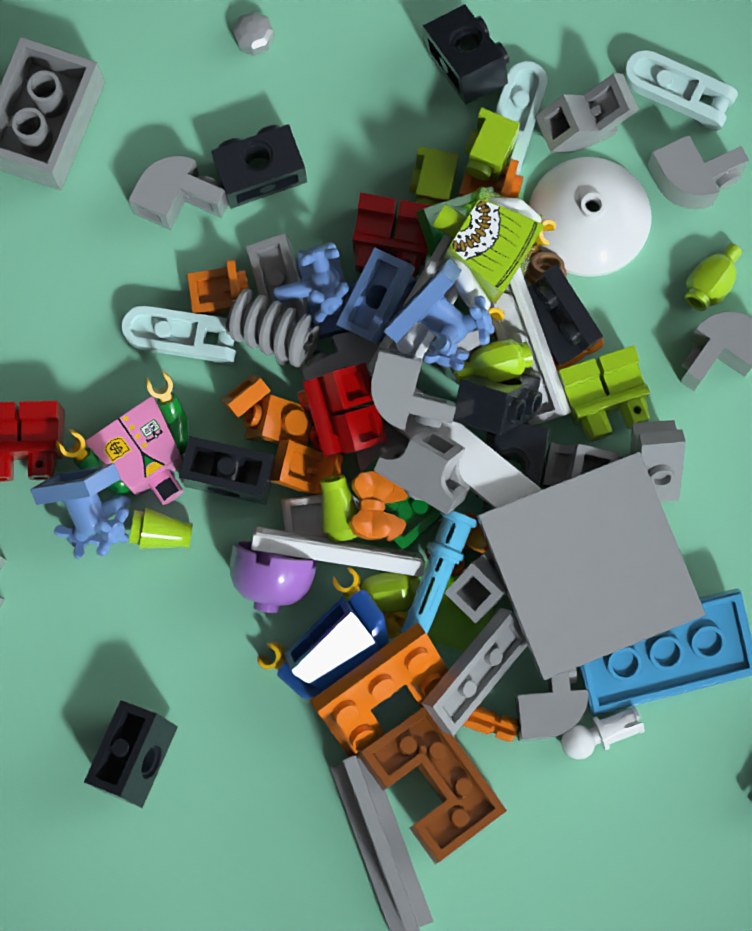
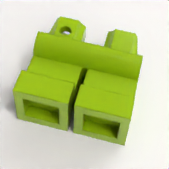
M635 345L599 356L597 362L593 358L558 371L571 409L569 415L573 425L580 424L590 442L606 438L612 434L613 431L607 414L620 410L626 429H632V423H643L650 420L646 402L650 390L648 385L644 383L638 365L640 360Z

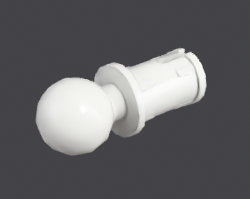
M632 706L625 711L601 720L597 717L592 718L593 728L588 729L586 726L581 725L574 726L563 734L561 740L562 749L572 759H585L592 754L595 745L601 744L604 751L609 749V744L645 732L642 722L639 723L638 720L641 717L636 707Z

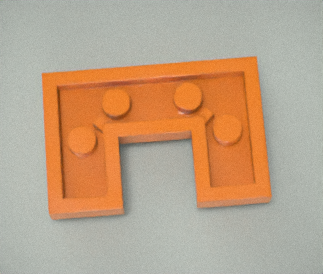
M416 623L310 700V703L350 758L355 755L357 756L362 750L386 734L371 712V709L389 698L404 685L418 705L423 708L422 702L449 670L426 632Z

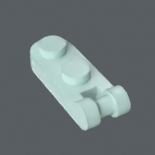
M649 50L638 51L633 54L627 61L624 72L629 89L635 93L698 120L704 127L713 131H720L727 119L725 115L726 109L733 106L738 96L737 90L732 86ZM702 94L711 97L713 101L710 106L699 101Z
M529 61L517 63L511 68L507 75L508 84L504 85L495 112L520 123L514 150L511 152L505 165L509 167L511 159L518 160L517 175L521 172L536 123L535 115L540 111L547 87V75L540 65Z
M137 306L130 309L123 318L122 332L127 342L136 349L209 360L222 365H234L237 351L233 349L234 340L225 331L227 318L150 306ZM207 332L219 334L217 345L205 344Z

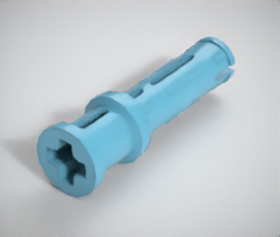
M451 511L448 515L440 512L443 519L434 541L429 542L427 545V553L431 554L419 587L416 590L404 626L400 630L404 633L418 623L428 635L454 565H459L464 560L465 555L462 553L471 528L477 526V520L455 511Z

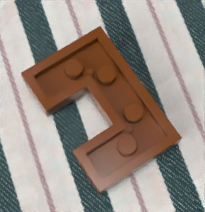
M425 707L358 754L360 760L383 791L418 767L442 800V804L409 827L434 864L442 861L507 811L454 736L442 732Z

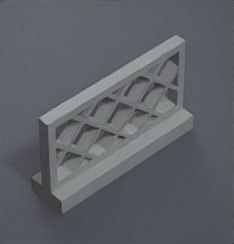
M355 755L343 760L344 764L331 768L389 931H420L419 927L434 921L387 793L380 788L360 758H357Z

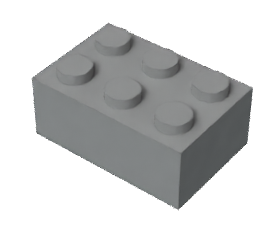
M20 37L0 85L1 171L60 191L62 190L105 84L97 62Z

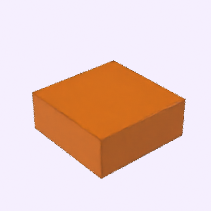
M251 374L220 401L231 414L239 418L271 390L260 377Z

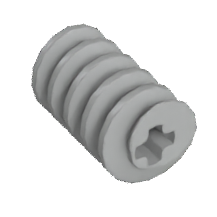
M248 288L244 289L231 306L225 324L226 334L230 335L231 339L237 342L245 341L246 345L250 348L260 347L261 352L266 355L275 354V357L282 362L289 360L292 366L296 368L303 367L312 356L320 337L319 326L314 327V329L310 328L312 316L306 313L297 323L295 322L297 316L295 308H288L284 315L281 316V302L276 300L267 310V297L265 295H259L251 303L253 291Z

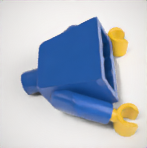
M347 567V569L354 577V582L350 587H341L338 579L335 576L333 577L334 587L338 591L348 594L350 596L349 601L342 596L287 652L285 647L279 642L266 643L276 653L274 663L270 662L262 654L257 656V662L260 667L264 669H277V676L303 699L312 700L390 643L384 614L367 590L359 588L361 584L360 576L350 567Z

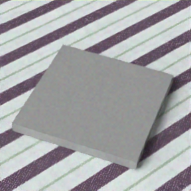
M640 452L477 516L541 680H547L706 615Z

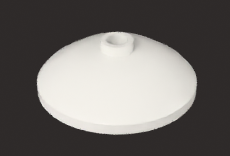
M582 157L568 160L555 166L542 177L530 199L529 206L540 215L541 220H552L556 223L555 231H543L544 238L550 244L537 246L539 252H550L561 257L566 271L570 274L587 277L602 276L623 268L641 251L650 231L651 208L644 188L627 169L606 159ZM595 202L599 205L600 210L591 212L586 208L585 204Z

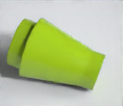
M334 475L320 480L322 490V532L327 533L328 541L331 542L346 541L358 537L352 533L349 527V521L358 512V508L347 486L345 475Z
M147 507L145 511L134 510L129 543L139 545V549L189 548L193 523L178 520Z

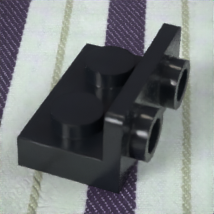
M558 264L544 271L535 283L527 287L550 353L558 365H563L588 350L603 337Z

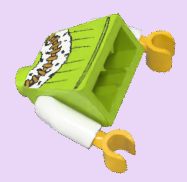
M490 198L489 200L479 199L468 217L445 204L432 226L453 238L443 258L445 261L451 259L462 270L454 285L468 308L476 306V296H483L486 300L485 308L488 309L491 317L502 321L504 319V312L499 308L491 307L490 301L495 304L497 303L532 245L543 246L550 244L544 238L543 231H555L556 223L552 220H541L540 215L520 198Z

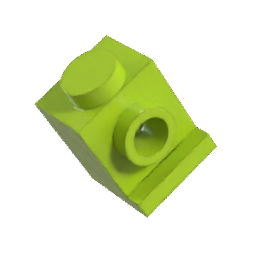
M481 108L478 114L477 130L473 129L464 150V153L469 154L466 172L480 180H488L490 178L498 182L517 141L520 123Z
M418 146L416 168L413 170L409 190L410 193L416 194L415 203L433 206L451 200L459 154Z

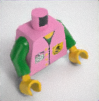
M161 370L166 379V383L162 388L152 387L148 376L145 379L146 387L152 395L151 397L87 440H84L75 430L68 429L76 437L75 446L71 449H64L56 441V447L65 456L74 457V463L79 469L115 463L121 479L106 487V489L119 494L131 491L136 497L152 489L162 505H166L178 498L184 491L173 476V473L182 466V455L186 451L189 438L188 418L177 395L171 392L173 383L167 371Z

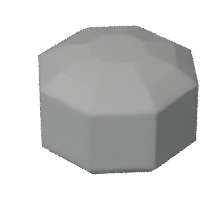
M257 12L240 16L233 29L239 49L253 56L268 51L274 39V32L268 17Z

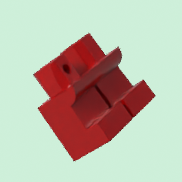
M360 192L356 226L352 238L353 252L355 253V271L362 274L374 248H377L414 266L416 269L412 276L416 278L421 265L426 266L429 254L416 212L431 205L401 200L394 238H392L397 215V199Z
M365 362L302 382L304 388L298 392L301 407L307 412L311 411L315 427L312 428L309 435L313 448L322 450L323 456L340 452H356L388 441L381 415L375 404L353 409V406L373 401L371 380Z
M57 400L20 401L19 406L16 402H0V482L14 480V460H28V478L30 480L42 481L54 476L56 459H63V454L56 447V441L63 446L65 409Z

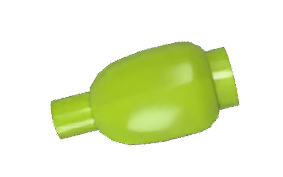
M729 243L721 254H714L705 258L693 270L686 281L688 292L685 295L686 302L692 308L698 311H705L708 306H714L723 301L736 280L735 262L742 254L739 246Z
M504 339L477 348L470 356L469 361L464 362L462 370L456 371L453 369L457 382L473 374L488 377L494 382H502L522 375L525 368L533 366V358L526 341L518 343L513 339Z
M382 572L366 578L359 588L367 590L382 613L395 612L411 607L416 590L420 584V577L395 572ZM343 593V597L349 601L350 596Z

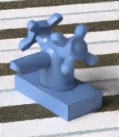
M332 242L326 245H315L308 250H300L296 260L302 281L276 287L273 292L274 299L281 303L304 297L307 298L314 327H320L319 340L349 332L336 325L350 297L348 293L349 287L345 282L339 260V251Z
M374 248L359 280L356 282L352 281L348 286L350 298L336 325L378 345L386 336L385 328L392 317L402 308L419 277L414 278L412 276L416 268L410 263Z
M448 259L392 317L384 332L397 343L416 323H422L437 336L436 342H430L429 350L431 352L424 353L423 360L429 364L436 362L441 366L452 367L454 370L460 371L464 366L463 361L469 356V351L457 350L458 343L464 340L468 333L479 330L480 344L482 346L490 342L489 334H492L495 328L492 325L491 315L488 309L485 308L486 300L483 296L475 297L476 306H471L469 308L470 314L465 316L444 297L462 271L451 259Z
M115 463L60 472L30 489L36 505L59 501L65 503L74 525L71 528L58 525L54 529V534L58 537H67L69 544L74 547L73 556L76 559L82 558L85 553L84 548L89 543L98 546L96 551L98 555L105 556L111 544L114 545L118 542L126 543L129 539V536L125 533L123 522L129 515L127 507L131 505L130 498L116 494L101 503L98 492L121 479ZM116 514L113 520H108V518Z

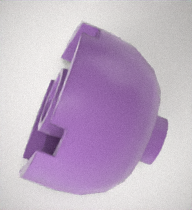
M239 541L238 545L233 544L230 576L236 590L244 598L254 601V609L262 612L277 613L279 612L280 605L295 604L303 599L310 590L316 572L317 560L251 550L252 541Z

